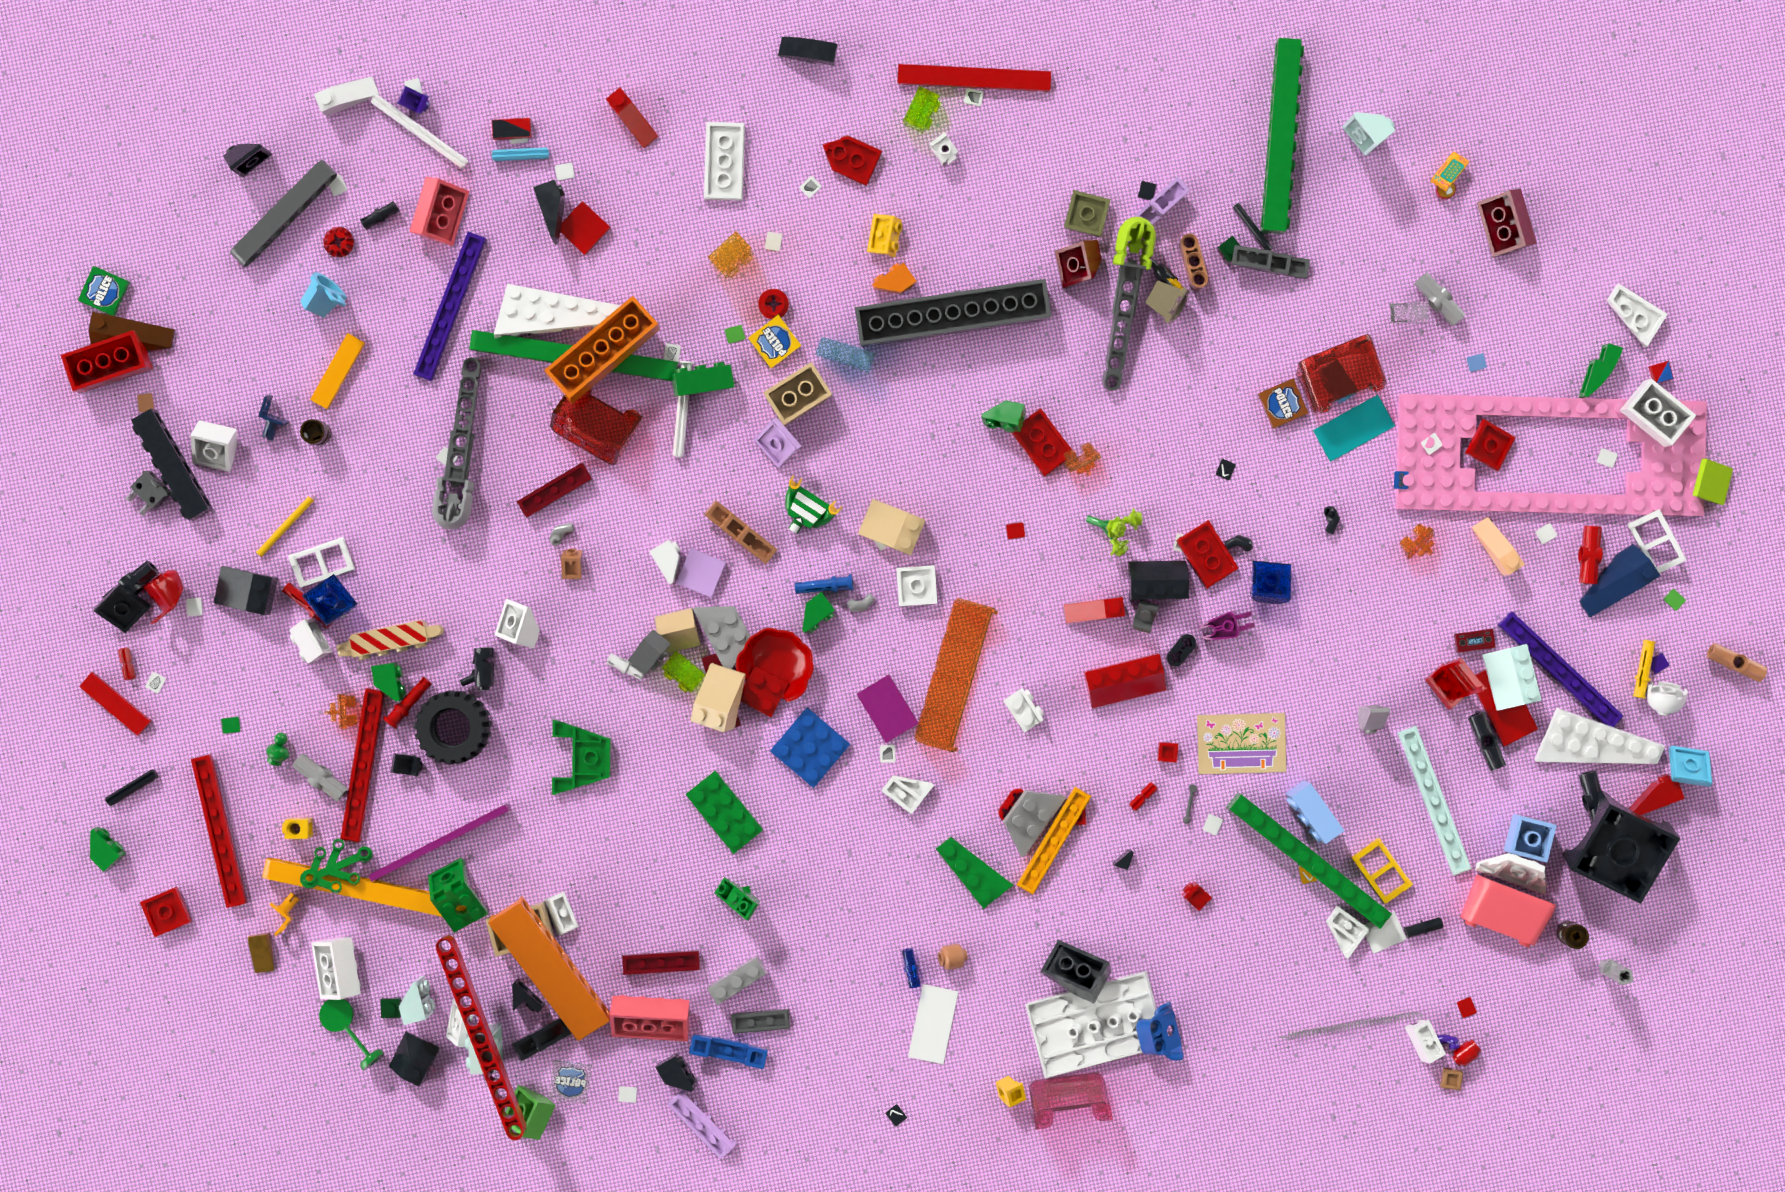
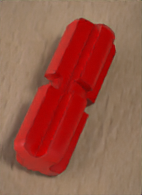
M128 647L118 650L120 663L123 664L121 667L124 680L135 679L136 675L134 666L131 664L130 649Z
M1150 782L1141 791V794H1138L1129 803L1130 807L1134 811H1138L1146 802V799H1149L1158 788Z

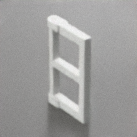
M1660 509L1627 524L1641 551L1652 561L1655 567L1656 565L1647 549L1670 539L1679 557L1656 567L1659 573L1687 560ZM1658 517L1667 535L1644 544L1635 527Z
M344 537L288 555L300 588L355 569ZM339 544L347 567L329 573L321 550ZM315 552L323 575L304 581L296 558Z

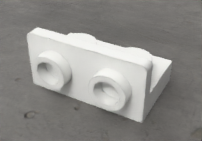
M1021 688L1004 699L1003 702L1025 733L1038 723L1043 722L1042 716L1045 714L1039 705L1034 706L1032 703L1034 698L1029 690L1024 691Z

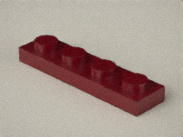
M582 462L516 502L525 517L528 518L591 481L593 478Z
M699 950L622 955L623 975L700 970Z

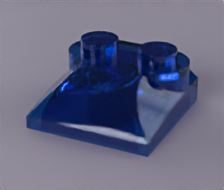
M1253 560L1251 599L1256 602L1270 604L1290 602L1291 564Z
M334 574L302 595L325 626L348 614L358 605Z

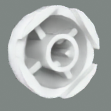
M1652 682L1648 685L1647 700L1651 708L1658 711V714L1669 716L1684 707L1688 691L1686 688L1684 691L1681 690V686L1678 684L1658 682V685L1653 686Z

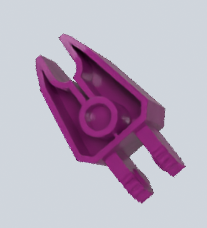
M1231 610L1207 621L1199 629L1212 627L1215 630L1211 634L1203 635L1202 639L1237 638L1243 630L1255 627L1254 623H1247L1242 626L1239 623V619L1250 617L1252 615L1251 611L1237 614Z

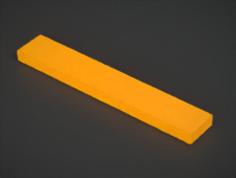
M1074 786L1018 880L1017 886L1032 895L1034 894L1092 797L1090 794Z

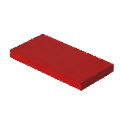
M1486 669L1475 674L1486 687L1484 691L1476 693V696L1503 747L1538 730L1526 704L1497 711Z

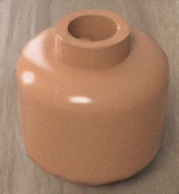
M960 944L943 946L941 951L938 952L939 964L945 970L962 968L968 958L966 949H962Z

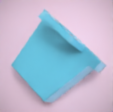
M314 272L310 277L311 283L300 302L305 310L324 318L337 304L345 307L347 296L330 278L321 273Z

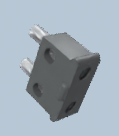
M146 470L142 471V475L130 486L132 491L126 497V500L131 502L138 495L146 503L139 511L144 516L150 509H157L171 496L170 492L172 491L152 471Z

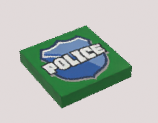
M93 266L78 301L115 316L130 282Z

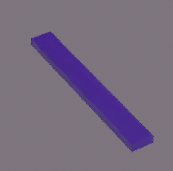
M469 231L467 232L413 375L431 382L433 381L485 246L486 238Z
M1510 611L1498 624L1519 646L1527 644L1530 656L1600 722L1614 727L1624 717L1620 711L1514 612Z

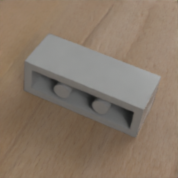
M755 955L711 983L707 990L716 1004L719 1005L767 973V969L759 956Z

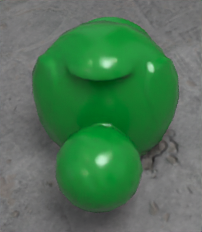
M277 733L274 736L275 743L266 748L267 762L271 765L281 766L283 761L287 760L290 756L287 748L283 746L287 743L288 739L285 733Z

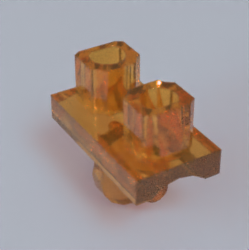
M1090 442L1080 446L1083 455L1077 457L1074 450L1064 453L1066 461L1064 465L1070 473L1076 470L1078 475L1084 472L1087 477L1091 475L1090 469L1096 467L1094 461L1100 459L1101 455Z
M1419 523L1412 530L1418 537L1414 542L1408 536L1400 541V546L1405 551V556L1408 559L1417 551H1419L1417 554L1420 557L1425 553L1429 556L1433 554L1430 548L1435 543L1430 539L1434 536V530L1430 526L1426 528Z
M337 694L338 710H336L335 702L329 703L330 710L324 711V714L330 715L331 722L337 721L336 714H338L339 729H347V726L357 724L356 714L346 715V707H356L355 696Z

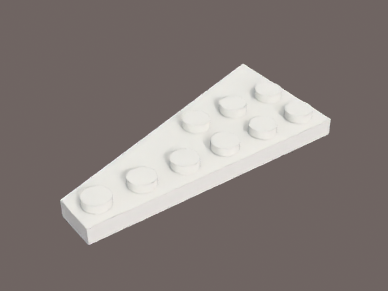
M507 284L494 331V338L511 334L512 336H518L521 333L562 331V329L571 328L579 330L581 327L591 326L595 328L620 305Z
M1556 708L1534 760L1536 762L1658 764L1665 746Z

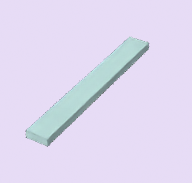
M1417 726L1397 732L1452 875L1455 876L1472 869Z

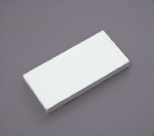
M706 122L704 200L743 201L745 123Z

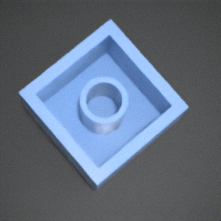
M1513 813L1504 851L1548 862L1557 825Z

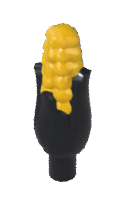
M1154 259L1151 260L1153 273L1160 282L1179 289L1183 288L1178 278L1167 266L1159 265Z

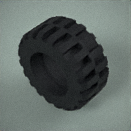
M446 691L430 697L421 706V711L417 712L416 718L418 719L414 723V729L417 730L415 738L420 742L418 746L421 750L426 751V756L434 758L438 763L443 762L446 765L460 764L473 759L488 744L487 740L491 736L490 726H492V722L488 718V715H490L488 709L485 710L483 702L481 700L478 701L476 696L467 694L465 691ZM449 709L463 712L470 723V734L459 745L444 743L436 730L438 717Z

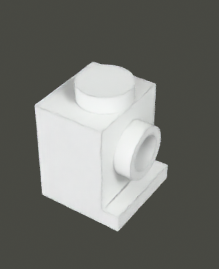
M945 132L929 143V148L942 166L946 163L950 165L957 159L956 156L959 151ZM942 147H948L949 151L943 152L941 150Z

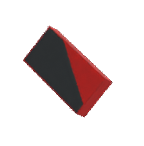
M531 119L492 120L493 140L532 138Z

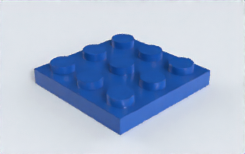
M806 707L770 752L814 788L851 743Z

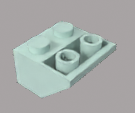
M420 976L412 983L399 1005L403 1025L426 1020L434 1013L435 1003L433 998L430 999L428 992L430 991V984L428 980H425V976Z

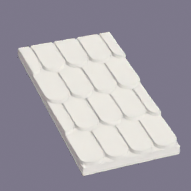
M1147 971L1106 981L1094 1004L1074 995L1070 991L1025 1004L1045 1078L1142 1053L1136 1030L1137 1022L1140 1019H1151L1157 1010Z

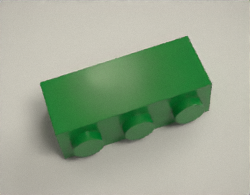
M725 362L713 363L714 367L706 368V364L695 366V370L688 371L687 367L676 369V373L671 374L675 397L734 388L731 364L725 365Z

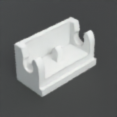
M1417 1020V1024L1405 1026L1422 1062L1432 1063L1446 1055L1429 1020Z

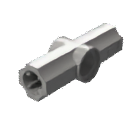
M1428 272L1414 283L1427 298V303L1436 312H1440L1451 326H1454L1466 315L1452 300L1453 296L1443 286H1440Z
M304 753L292 765L294 769L308 779L307 781L313 787L323 790L337 802L349 789L337 780L329 769L323 765H318Z
M1613 959L1601 960L1598 965L1601 974L1618 984H1631L1634 979L1633 971Z

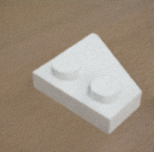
M893 775L881 791L912 814L934 784Z

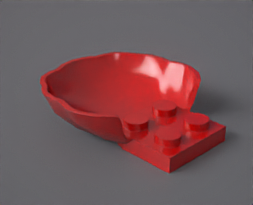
M767 627L750 636L745 643L744 649L736 658V671L746 674L745 680L747 681L743 687L740 702L772 717L781 699H785L786 702L798 699L806 691L808 681L814 670L811 649L797 635L787 630Z

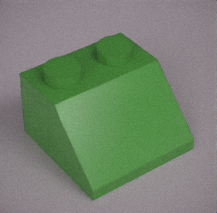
M518 1085L514 1093L527 1126L522 1137L540 1140L556 1105L547 1097L522 1085ZM508 1107L506 1113L513 1115L514 1110ZM512 1126L513 1130H515L517 1133H521V1129L519 1126Z

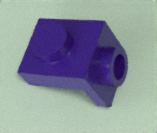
M404 86L397 104L417 114H422L423 111L426 112L430 101H428V95Z

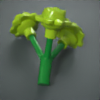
M1132 508L1129 516H1125L1123 519L1116 516L1113 520L1103 521L1090 515L1086 518L1087 523L1100 527L1109 537L1110 543L1113 545L1110 555L1115 554L1118 557L1123 556L1129 550L1127 546L1129 540H1118L1119 537L1124 536L1127 529L1125 524H1130L1136 531L1143 521L1142 513L1137 512L1135 508Z

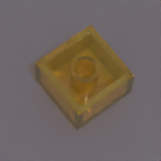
M735 231L708 256V259L718 272L727 279L728 277L733 278L739 272L738 268L744 264L746 266L751 262L754 252L750 245Z

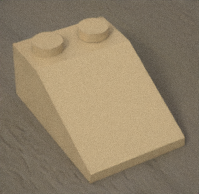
M872 499L858 534L911 556L925 519Z
M711 663L694 702L691 722L721 732L734 729L746 674Z

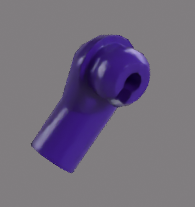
M1447 1034L1437 1035L1441 1045L1449 1044L1450 1050L1459 1049L1460 1045L1457 1037Z

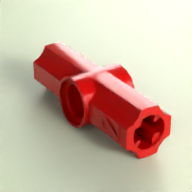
M1583 526L1582 545L1578 552V561L1580 562L1579 583L1597 584L1598 567L1603 556V551L1600 547L1602 527Z

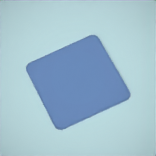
M1483 353L1466 358L1470 372L1487 368Z

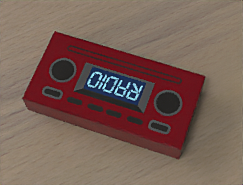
M1493 629L1454 634L1456 653L1496 648Z

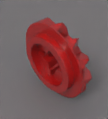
M332 227L323 238V247L333 257H345L354 247L353 235L343 227ZM336 236L339 239H345L340 243L341 249L338 247V245H333V242L336 241Z
M768 289L761 294L758 307L766 318L773 319L777 315L782 318L788 311L789 301L783 291ZM773 296L777 303L782 304L776 306L775 312H773L771 306L765 305L772 302Z

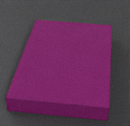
M889 674L857 693L858 698L886 743L919 724Z

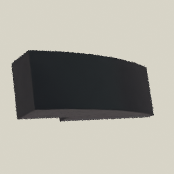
M782 36L778 56L813 64L817 62L834 66L838 44L815 39Z
M558 1018L513 1042L511 1045L519 1060L523 1061L567 1037L572 1032L562 1019Z

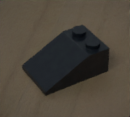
M221 566L213 603L256 614L271 615L278 577Z
M1058 940L1040 972L1074 995L1094 1004L1111 974V967L1109 961Z

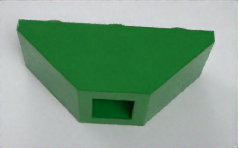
M726 877L722 879L714 894L747 921L750 920L760 903V900L749 891Z

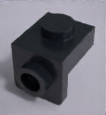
M393 753L392 773L418 777V773L422 770L420 757Z

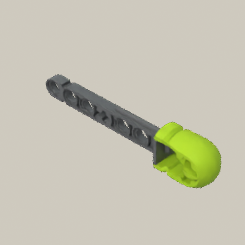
M1131 217L1125 220L1117 234L1115 246L1117 254L1114 255L1113 264L1120 267L1112 308L1113 320L1105 361L1106 370H1104L1102 378L1103 387L1110 391L1117 390L1122 382L1123 373L1120 372L1125 364L1142 271L1150 270L1152 264L1150 258L1154 252L1156 232L1150 221L1142 217ZM1127 246L1130 253L1139 254V250L1142 249V255H1140L1139 259L1140 265L1136 263L1137 260L1128 259V262L1124 263L1127 256ZM1126 281H1130L1133 285L1130 292H1126L1123 288ZM1124 300L1129 302V309L1127 311H1122L1120 308V304ZM1123 320L1126 326L1121 328V333H1124V336L1115 335L1116 332L1120 333V327L1117 324ZM1119 338L1122 340L1123 346L1117 350L1114 348V341ZM1114 357L1118 358L1120 362L1119 366L1115 369L1110 365V361ZM1111 376L1116 379L1114 387L1107 385V380Z

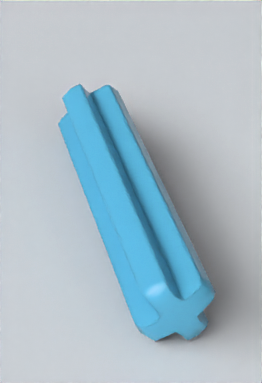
M546 147L492 151V159L494 161L549 158V149Z

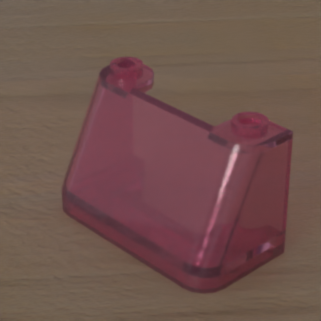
M1099 1073L1040 1079L1033 1081L1029 1086L1035 1130L1050 1127L1053 1123V1112L1091 1107L1093 1116L1099 1121L1113 1120L1104 1077Z

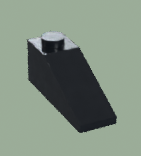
M554 179L535 186L533 189L550 237L556 245L559 244L565 205L562 196H565L562 185H558Z

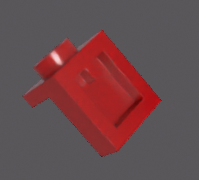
M1195 881L1193 883L1189 882L1183 888L1184 893L1182 896L1198 911L1212 899Z

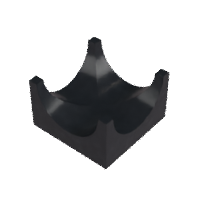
M1600 790L1597 795V811L1588 832L1575 848L1571 850L1566 848L1562 855L1572 871L1641 904L1679 842L1680 837L1670 823L1664 820L1658 823L1647 819L1617 802L1607 792Z

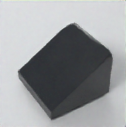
M1131 849L1126 850L1112 864L1126 870L1129 869L1134 852Z

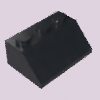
M1186 560L1128 561L1129 600L1189 599V577Z

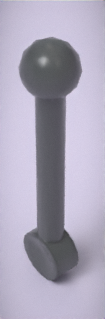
M1191 784L1189 786L1190 795L1188 800V806L1186 816L1183 818V822L1185 824L1190 823L1189 816L1194 792L1197 790V787L1194 784Z

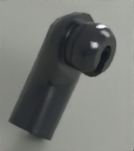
M1326 506L1324 508V515L1328 524L1325 532L1334 535L1340 517L1333 506Z
M1241 535L1224 541L1227 550L1236 546L1242 547L1246 552L1253 549L1252 540Z

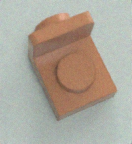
M574 548L563 550L561 556L562 579L582 578V550Z

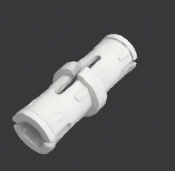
M613 653L610 654L606 662L607 665L617 668L623 674L627 673L642 680L644 674L631 664L628 659L625 660Z

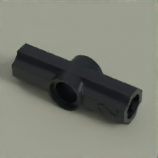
M146 561L133 572L124 575L117 583H121L137 595L144 589L143 586L156 577L159 572L154 564Z
M1484 711L1467 717L1476 737V744L1480 747L1489 770H1496L1506 765L1497 744V737L1493 734ZM1486 736H1489L1490 743L1489 745L1485 746L1483 744V739Z
M1587 771L1578 776L1583 791L1582 802L1584 808L1588 811L1592 824L1598 806L1597 795L1601 788L1596 771Z

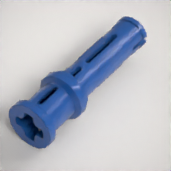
M852 574L846 577L832 576L831 579L795 582L796 594L822 591L837 593L839 590L854 591Z

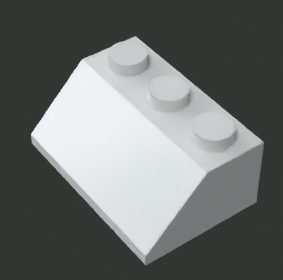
M340 937L311 942L320 999L341 1000L361 994L352 938Z

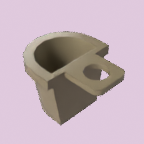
M1157 281L1145 303L1163 316L1166 323L1172 324L1183 310L1190 291L1184 287L1179 289Z

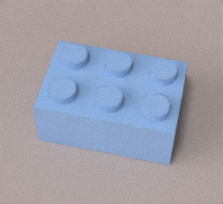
M1303 780L1285 793L1288 797L1286 799L1287 803L1292 809L1294 808L1299 812L1297 817L1303 824L1309 826L1310 830L1308 832L1314 840L1327 844L1345 831L1311 783Z

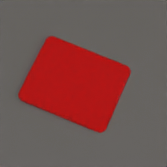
M1023 522L1006 524L1008 539L1025 537Z
M1471 997L1457 1002L1463 1018L1477 1013Z

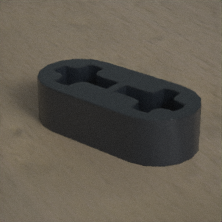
M1190 634L1181 635L1166 655L1167 662L1172 666H1180L1195 648V638ZM1190 638L1192 645L1190 647L1186 646L1182 650L1181 647L1184 645L1182 640ZM1178 651H1181L1178 656L1179 662L1174 661L1172 663L1171 654H1177Z

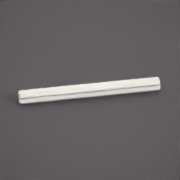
M376 94L372 98L371 103L460 168L466 167L468 160L379 95Z

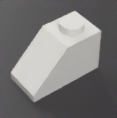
M667 540L649 551L669 584L675 582L681 557L678 553L681 549L676 541L672 543L671 540Z

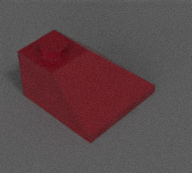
M1098 240L1081 241L1055 250L1062 287L1067 288L1094 279L1102 260Z

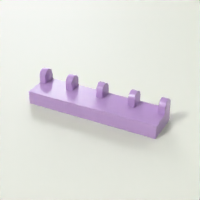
M681 1089L667 1105L720 1159L723 1158L734 1148L737 1142L735 1140L731 1142L724 1135L723 1132L725 1130L723 1128L719 1129L710 1120L712 1116L710 1114L706 1116L696 1106L698 1102L696 1100L692 1102L685 1095L686 1090Z

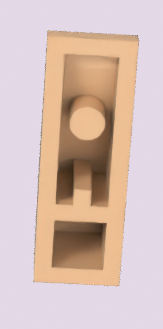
M1488 517L1471 527L1502 575H1510L1525 565L1513 546Z

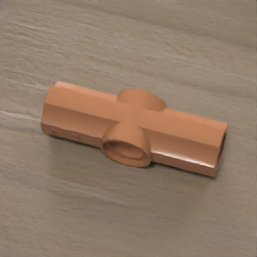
M1713 643L1707 651L1706 658L1757 682H1761L1767 674V667L1717 643ZM1736 658H1738L1740 661L1738 667H1735L1734 660Z

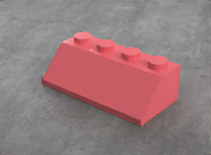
M613 996L610 1010L611 1037L688 1041L690 1002L684 999H665L661 997Z

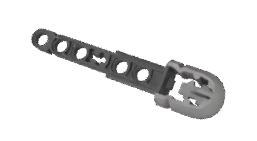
M469 357L463 362L461 373L463 377L460 380L454 429L450 432L444 477H437L435 486L438 489L434 492L432 506L435 522L440 527L450 530L458 529L468 521L473 499L471 493L474 491L475 485L474 482L468 480L474 441L472 430L479 388L477 378L480 379L481 364L474 357ZM474 361L477 363V369L470 372L467 370V364ZM466 381H474L475 386L472 390L464 388ZM470 399L472 406L469 409H463L461 406L463 400ZM460 411L464 413H471L470 416L466 414V421L469 422V424L465 425L464 428H462V425L459 424V422L463 421L464 415L460 414ZM459 437H465L466 445L458 447L456 440ZM460 455L463 457L464 462L462 465L456 466L453 460L456 456ZM446 482L451 483V487L459 488L461 484L465 485L462 490V503L458 499V494L449 493L448 497L444 499Z

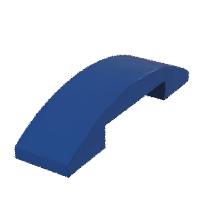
M696 1034L692 1036L689 1054L729 1060L759 1069H764L768 1053L767 1049L751 1044Z

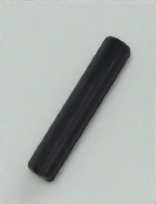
M154 769L149 770L108 795L105 801L109 806L118 803L157 779V772Z

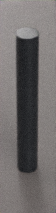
M1238 202L1234 205L1233 209L1264 250H1272L1273 247Z

